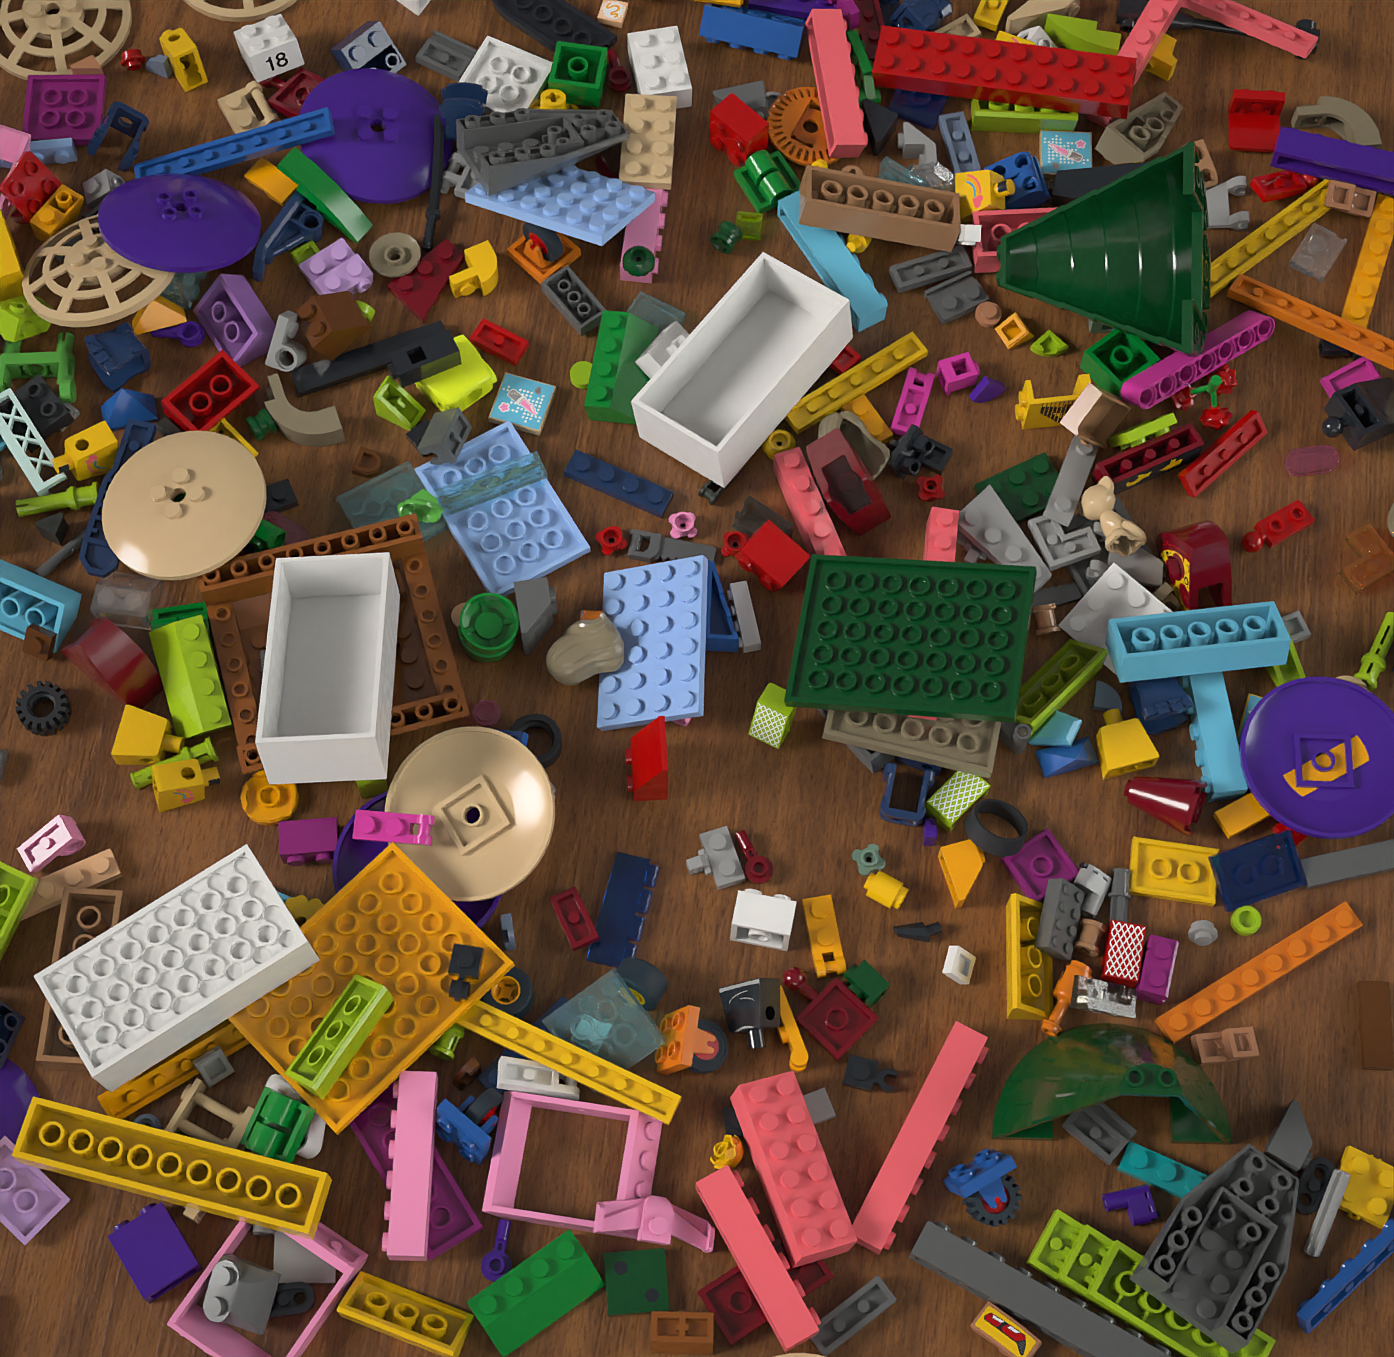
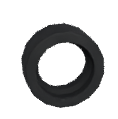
M538 713L524 715L515 721L510 731L524 732L527 729L536 727L548 731L552 738L551 748L545 754L536 756L544 769L553 765L561 754L562 738L560 728L547 715Z

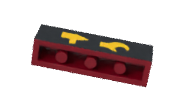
M1190 422L1097 463L1091 479L1097 485L1104 476L1110 477L1114 483L1113 493L1117 495L1194 461L1200 455L1204 442Z

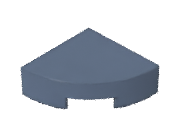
M157 55L156 57H151L146 63V70L168 79L172 74L168 56Z
M1096 681L1092 710L1106 712L1118 708L1121 714L1122 703L1118 693L1110 685Z
M511 913L503 914L500 917L504 949L506 951L516 950Z

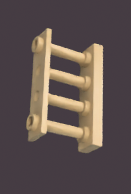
M196 1078L193 1084H188L181 1096L183 1101L164 1131L176 1134L182 1131L195 1139L243 1151L245 1146L240 1144V1140L255 1109L248 1106L245 1112H235L204 1095L203 1093L207 1087L202 1080ZM196 1104L233 1124L232 1128L234 1130L228 1139L224 1138L222 1140L187 1120ZM184 1206L186 1210L183 1214L189 1220L199 1225L206 1212Z

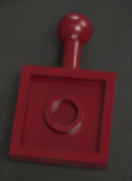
M301 67L287 82L276 75L259 83L265 88L275 87L279 89L268 102L271 108L292 118L300 114L307 96L325 79Z
M790 967L783 974L782 980L785 987L790 990H798L811 1002L795 1018V1022L837 1062L879 1019L837 977L818 994L806 982V976L802 969Z

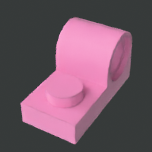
M57 815L17 848L29 871L38 873L57 856H68L84 847L86 841L72 817Z

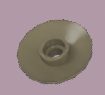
M401 232L388 233L379 237L372 244L369 251V262L373 270L382 276L390 278L401 277L410 273L418 265L421 258V249L417 241L410 235Z

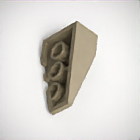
M1163 92L1129 112L1127 119L1119 118L1107 125L1095 149L1113 164L1145 161L1158 153L1181 113L1183 106L1166 92Z

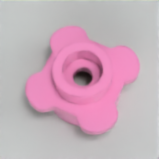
M691 512L672 514L669 517V523L672 524L671 537L674 539H679L683 536L695 537L697 535V529L694 527L696 516Z

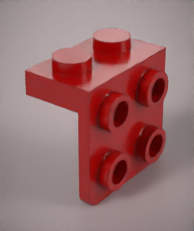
M1234 89L1228 105V146L1231 150L1273 153L1280 131V114L1286 101L1285 92Z
M25 151L1 183L0 192L16 208L10 217L18 224H30L29 221L57 191L62 183L31 151Z

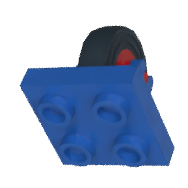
M489 1088L477 1099L471 1095L458 1108L447 1099H444L437 1107L436 1133L446 1143L452 1142L455 1144L465 1160L470 1163L474 1161L481 1166L488 1158L491 1137L488 1134L498 1124L499 1118L496 1114L501 1108L504 1097L496 1089Z

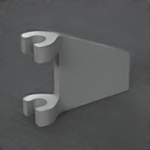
M1246 176L1234 177L1206 190L1209 218L1208 228H1232L1236 231L1248 230L1249 212L1241 211L1229 215L1228 193L1234 196L1245 195V188L1247 186Z
M1094 522L1092 531L1097 542H1105L1106 536L1101 530L1100 522ZM1141 547L1135 553L1126 557L1120 556L1118 553L1108 552L1107 565L1099 560H1091L1090 567H1087L1086 579L1099 580L1108 568L1115 563L1140 585L1155 588L1162 586L1163 561Z
M253 1225L254 1236L275 1235L274 1266L272 1271L281 1274L278 1284L298 1281L307 1284H335L336 1268L285 1233Z

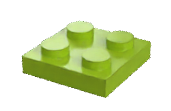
M1174 413L1158 416L1110 436L1108 443L1110 448L1120 446L1121 450L1130 446L1134 447L1146 442V439L1169 432L1168 426L1177 423Z

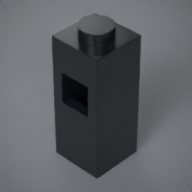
M448 329L389 353L391 364L387 365L392 380L398 379L401 388H404L461 365L460 350Z

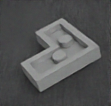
M1043 515L1028 521L1027 526L1049 571L1100 554L1101 548L1090 526L1065 535L1059 523Z

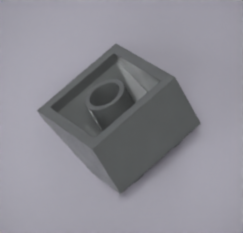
M547 577L514 582L524 655L530 654L553 626L552 615L557 614L554 586H548Z

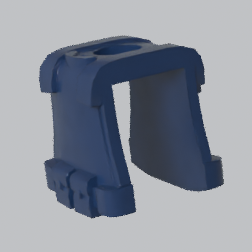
M113 102L100 127L93 133L87 147V153L91 156L95 155L109 127H112L132 138L117 168L122 172H126L138 155L139 141L143 131L145 132L148 127V118L122 102ZM120 117H125L132 123H126Z
M128 322L120 324L113 330L96 335L90 334L84 337L90 352L88 357L93 371L104 387H107L112 393L119 391L130 379L138 374L145 373L151 367L148 349L136 336L134 329Z
M1175 677L1132 681L1128 686L1129 700L1133 705L1136 718L1141 722L1147 735L1162 734L1164 731L1174 730L1176 727L1187 722L1188 718L1185 711L1193 707L1194 703L1190 695H1187L1181 688Z
M886 762L882 778L886 784L879 807V816L882 820L889 823L917 827L921 824L926 812L927 792L933 787L935 772L930 770L924 771L916 813L890 808L889 803L897 764Z

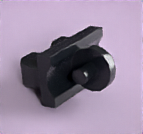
M911 424L899 441L890 440L887 446L892 452L886 464L896 473L897 478L904 480L906 475L916 476L921 469V463L917 458L920 453L930 454L935 444L928 436L924 435L918 426Z

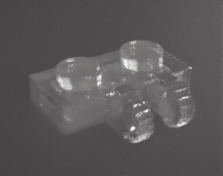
M937 161L908 166L904 174L912 180L911 183L913 185L955 193V182L953 180L956 175Z

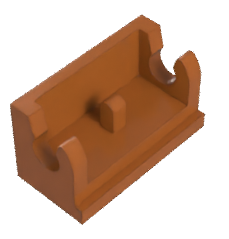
M651 1311V1353L713 1355L714 1313Z

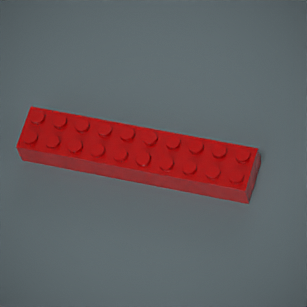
M882 25L872 76L874 86L1127 119L1136 76L1137 58Z

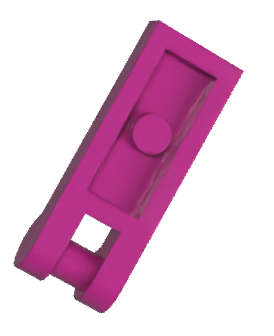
M909 368L890 430L892 433L904 436L911 424L920 427L936 374L930 372L923 374L917 372L918 369ZM914 382L923 384V387L914 385Z
M356 810L352 839L431 846L432 837L430 836L431 826H434L435 816ZM414 824L419 825L418 835H413Z

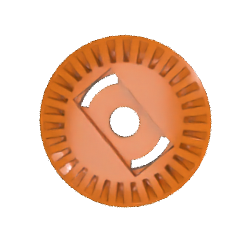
M816 87L794 88L786 91L774 101L769 110L770 116L767 117V122L769 123L768 136L775 149L779 150L782 156L803 166H811L817 159H823L827 165L841 159L829 158ZM812 121L817 124L818 131L809 133L805 131L803 124Z

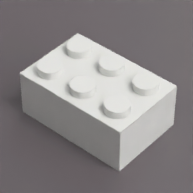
M671 26L627 33L628 55L637 94L677 96L676 109L692 106V86L678 27Z

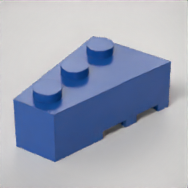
M708 561L705 651L738 652L739 638L724 597L719 575L714 561Z

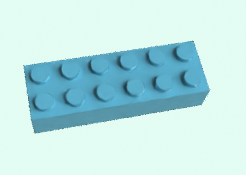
M1270 601L1109 619L1105 644L1119 682L1123 683L1284 665L1287 662L1291 638L1275 602Z

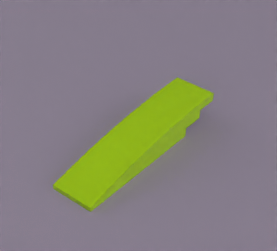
M1059 1209L1054 1210L1026 1262L1074 1294L1155 1343L1167 1348L1179 1357H1268L1276 1341L1264 1332L1256 1329L1247 1346L1233 1354L1129 1279L1142 1260V1255L1118 1240H1111L1088 1224L1082 1225Z

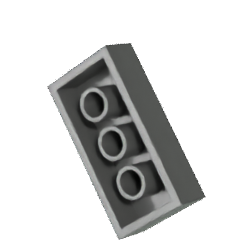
M568 265L541 282L542 292L580 336H583L601 323L602 312L606 309Z
M1064 878L1048 880L1034 945L1036 949L1054 960H1071L1085 894L1084 891Z

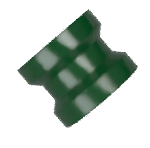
M722 221L718 226L719 231L714 232L710 237V242L718 251L730 254L734 250V244L742 239L743 234L732 222Z
M265 408L259 410L258 415L254 417L249 416L245 419L248 428L258 442L264 440L265 435L269 433L274 434L278 431L276 424Z

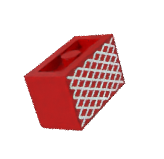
M1117 920L1110 921L1105 936L1099 983L1127 989H1134L1140 976L1146 926Z

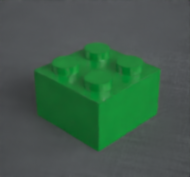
M557 41L548 80V88L562 91L566 95L567 104L600 108L608 70V48Z
M1114 329L1084 351L1080 368L1090 375V378L1098 387L1122 399L1121 388L1128 379L1158 363L1160 358L1138 336L1129 335Z

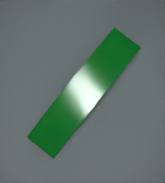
M296 147L278 164L277 169L298 185L296 190L317 206L316 211L354 243L357 244L372 228L373 224L348 195Z

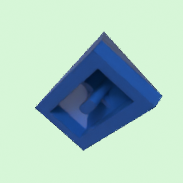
M121 388L100 407L103 421L107 422L111 431L126 428L129 418L149 423L159 421L154 395Z
M1089 736L1074 740L1071 747L1052 746L1035 752L1044 778L1098 764L1099 762Z

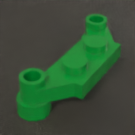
M847 29L846 38L851 44V64L855 66V79L860 88L858 103L861 109L862 99L867 98L878 104L881 102V95L879 89L874 88L872 76L873 62L866 55L864 41L860 40L856 30Z

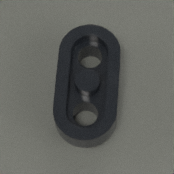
M1322 1157L1315 1158L1309 1162L1306 1169L1301 1173L1295 1210L1297 1213L1310 1215L1319 1209L1332 1173L1336 1169L1330 1160ZM1315 1170H1319L1322 1172V1180H1319L1315 1177ZM1300 1195H1305L1309 1199L1308 1205L1301 1203Z
M301 1281L278 1284L274 1297L275 1304L271 1308L269 1319L308 1313L314 1307L316 1295L312 1287ZM298 1294H305L306 1300L304 1303H295V1298Z

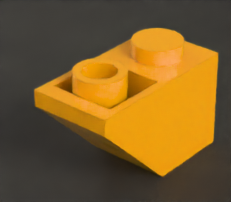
M62 184L29 221L36 238L44 243L58 231L77 222L84 201L83 196Z

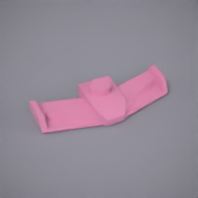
M649 1195L647 1198L597 1202L593 1233L638 1229L637 1241L669 1245L671 1236L701 1249L703 1252L709 1253L713 1251L715 1226L710 1221L671 1204L665 1197Z

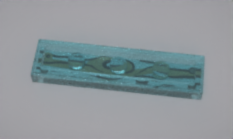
M535 451L435 491L447 517L548 478V475L538 452Z

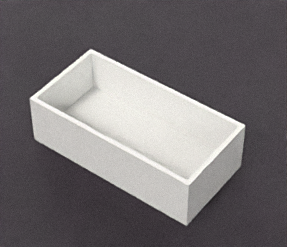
M762 252L632 399L631 404L639 437L725 488L853 338L849 299Z
M389 552L276 558L255 739L269 785L387 779L400 593Z
M246 844L34 975V978L92 1078L112 1092L320 961L262 866Z

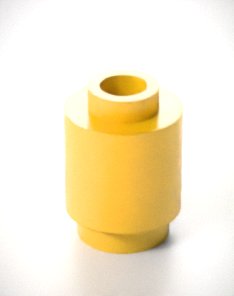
M880 870L877 874L871 872L863 887L868 890L866 893L867 897L889 909L894 907L897 910L909 889L903 886L904 883Z

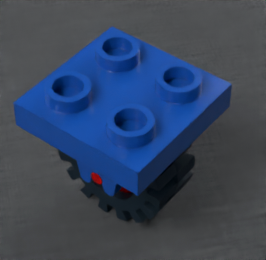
M988 1148L975 1154V1160L967 1165L959 1164L948 1171L949 1175L942 1179L948 1191L966 1198L962 1199L963 1205L967 1206L965 1210L969 1215L973 1216V1219L987 1226L999 1227L998 1224H1008V1218L1013 1220L1016 1217L1013 1212L1020 1210L1021 1206L1017 1205V1202L1022 1201V1195L1017 1192L1021 1189L1019 1185L1014 1183L1016 1180L1006 1174L1017 1167L1012 1156Z

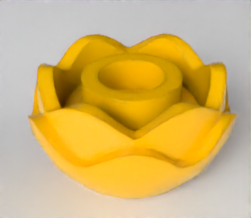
M783 429L774 430L762 443L763 452L772 460H774L775 454L796 448V441L793 435Z
M725 1135L723 1141L714 1146V1155L710 1157V1161L715 1165L714 1168L718 1170L726 1165L730 1169L736 1167L744 1153L741 1140L736 1135L734 1137Z

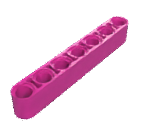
M1251 310L1240 314L1207 334L1204 349L1201 354H1198V357H1189L1180 352H1175L1128 379L1121 388L1122 400L1142 409L1151 408L1268 339L1275 328L1274 319Z

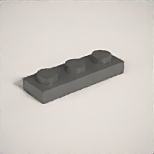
M959 245L953 247L952 252L939 251L890 266L889 273L897 292L901 293L972 270V264L964 246Z
M877 1275L820 1320L821 1324L818 1325V1335L809 1340L821 1356L827 1357L893 1305L897 1299L879 1275Z

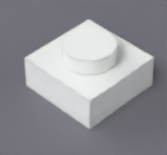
M949 946L942 973L959 984H969L976 957L960 946Z

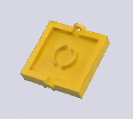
M1347 1146L1338 1169L1349 1173L1350 1180L1339 1209L1347 1212V1216L1353 1220L1358 1221L1361 1219L1382 1229L1389 1218L1394 1204V1167L1381 1161L1382 1159L1373 1157L1374 1155L1372 1154L1368 1155L1352 1146Z

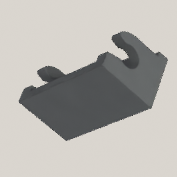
M459 407L434 413L417 448L420 454L435 453L438 456L433 457L430 460V464L439 465L448 462L453 464L456 462L472 429V426Z

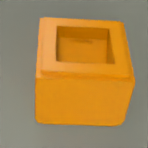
M1016 312L994 328L1009 350L1035 336L1024 319Z

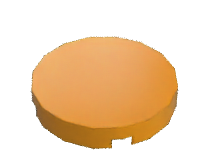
M265 770L258 771L252 775L253 777L243 785L240 796L242 808L247 816L257 824L266 826L277 825L278 822L289 819L298 806L299 794L296 784L269 785Z

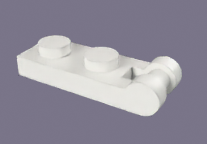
M501 1056L498 1061V1089L574 1101L579 1100L580 1089L577 1087V1081L535 1061ZM559 1079H562L565 1085L559 1084Z

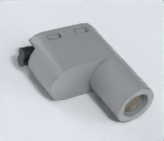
M1083 862L1079 865L1081 868L1073 885L1086 894L1081 914L1087 918L1095 919L1112 883V879L1095 866L1087 865Z

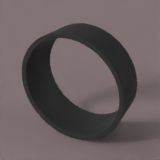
M985 799L978 802L964 821L966 834L976 846L987 853L1001 857H1009L1019 853L1028 832L1027 821L1021 812L1012 805L997 799ZM977 813H990L1003 818L1015 828L1019 837L1009 839L993 834L982 825Z

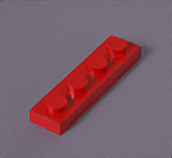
M1250 410L1178 474L1188 496L1194 498L1198 496L1268 433L1258 411Z

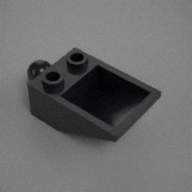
M1387 377L1357 382L1334 392L1324 408L1329 417L1322 423L1323 433L1330 438H1335L1342 434L1353 451L1394 433L1393 380Z

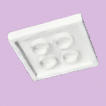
M487 36L459 82L479 84L483 86V89L488 90L486 104L482 105V107H485L484 112L490 114L496 111L503 113L511 112L518 108L530 109L549 80L552 62Z
M1113 563L1063 619L1059 626L1074 640L1104 648L1108 652L1105 643L1109 619L1173 611L1118 565ZM1108 652L1104 665L1116 674Z

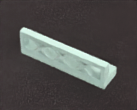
M9 388L0 393V403L10 398L14 406L11 415L0 412V435L38 496L49 495L48 489L67 479L65 473H61L43 482L39 476L42 465L54 467L52 463L54 456L13 391ZM17 410L22 417L16 416ZM4 419H9L8 425ZM14 421L27 424L25 437L12 433ZM31 432L36 439L30 438ZM18 441H23L22 447L20 446ZM28 443L41 446L39 459L26 455ZM45 454L48 457L49 461L44 460ZM32 463H36V464H37L36 469L34 468V466L32 465Z

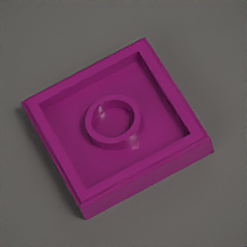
M1048 828L1026 841L1019 853L1009 857H1002L1000 860L1026 897L1038 902H1042L1045 899L1049 879L1064 878L1071 883L1076 879L1079 872L1077 866Z

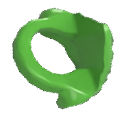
M421 489L410 499L400 502L397 506L400 517L416 513L418 522L424 523L438 522L444 511L437 498L425 489Z

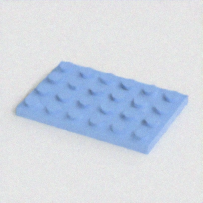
M571 165L556 173L488 196L479 182L465 192V202L603 246L655 202V192L646 190L642 186L622 183L620 179H611L601 176L597 172H588L577 168L575 165Z
M509 420L464 443L455 463L450 464L448 462L433 465L429 461L414 470L424 489L436 497L438 503L445 509L448 506L457 505L474 497L443 506L444 500H440L443 496H450L456 492L469 489L476 482L495 476L502 480L509 473L529 466L532 462L536 461ZM540 467L524 475L514 476L509 480L527 477L541 471ZM541 472V476L535 474L526 479L510 481L514 484L511 488H506L510 485L506 486L504 484L501 488L498 487V490L491 495L467 501L453 507L451 511L448 509L444 510L441 515L488 593H496L506 597L515 592L514 582L541 578L590 552V546L543 472ZM488 481L483 486L490 485L493 481ZM469 489V490H467V491H465V492H462V493H458V494L453 495V496L448 497V498H452V497H456V496H460V495L466 494V493L470 492L471 489Z
M704 555L604 573L602 611H604L610 622L616 626L624 643V663L620 669L614 672L599 673L597 728L601 731L646 725L658 716H665V722L703 716L708 559Z

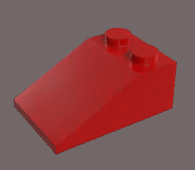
M658 716L630 738L631 748H625L626 765H632V775H627V791L633 792L634 801L668 800L665 716Z

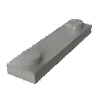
M1075 435L1043 513L1044 517L1066 527L1069 526L1099 448V446L1090 443V448L1080 442L1081 438Z

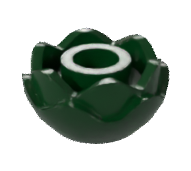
M637 245L629 248L624 253L622 265L624 270L632 276H646L654 269L655 257L650 249Z

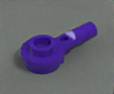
M189 321L179 324L178 327H165L151 331L152 337L179 339L181 344L191 348L200 345L204 341L205 331L200 324Z
M505 1219L499 1220L494 1250L487 1253L481 1262L483 1275L492 1282H495L511 1271L510 1258L505 1254L511 1221Z

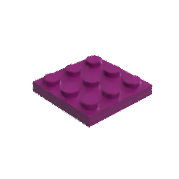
M28 75L22 132L31 134V141L72 138L74 145H89L93 133L100 127L104 118L106 76Z

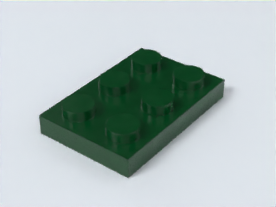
M1043 452L974 484L973 490L978 496L988 485H991L1015 522L1020 524L1045 511L1059 474L1047 454Z

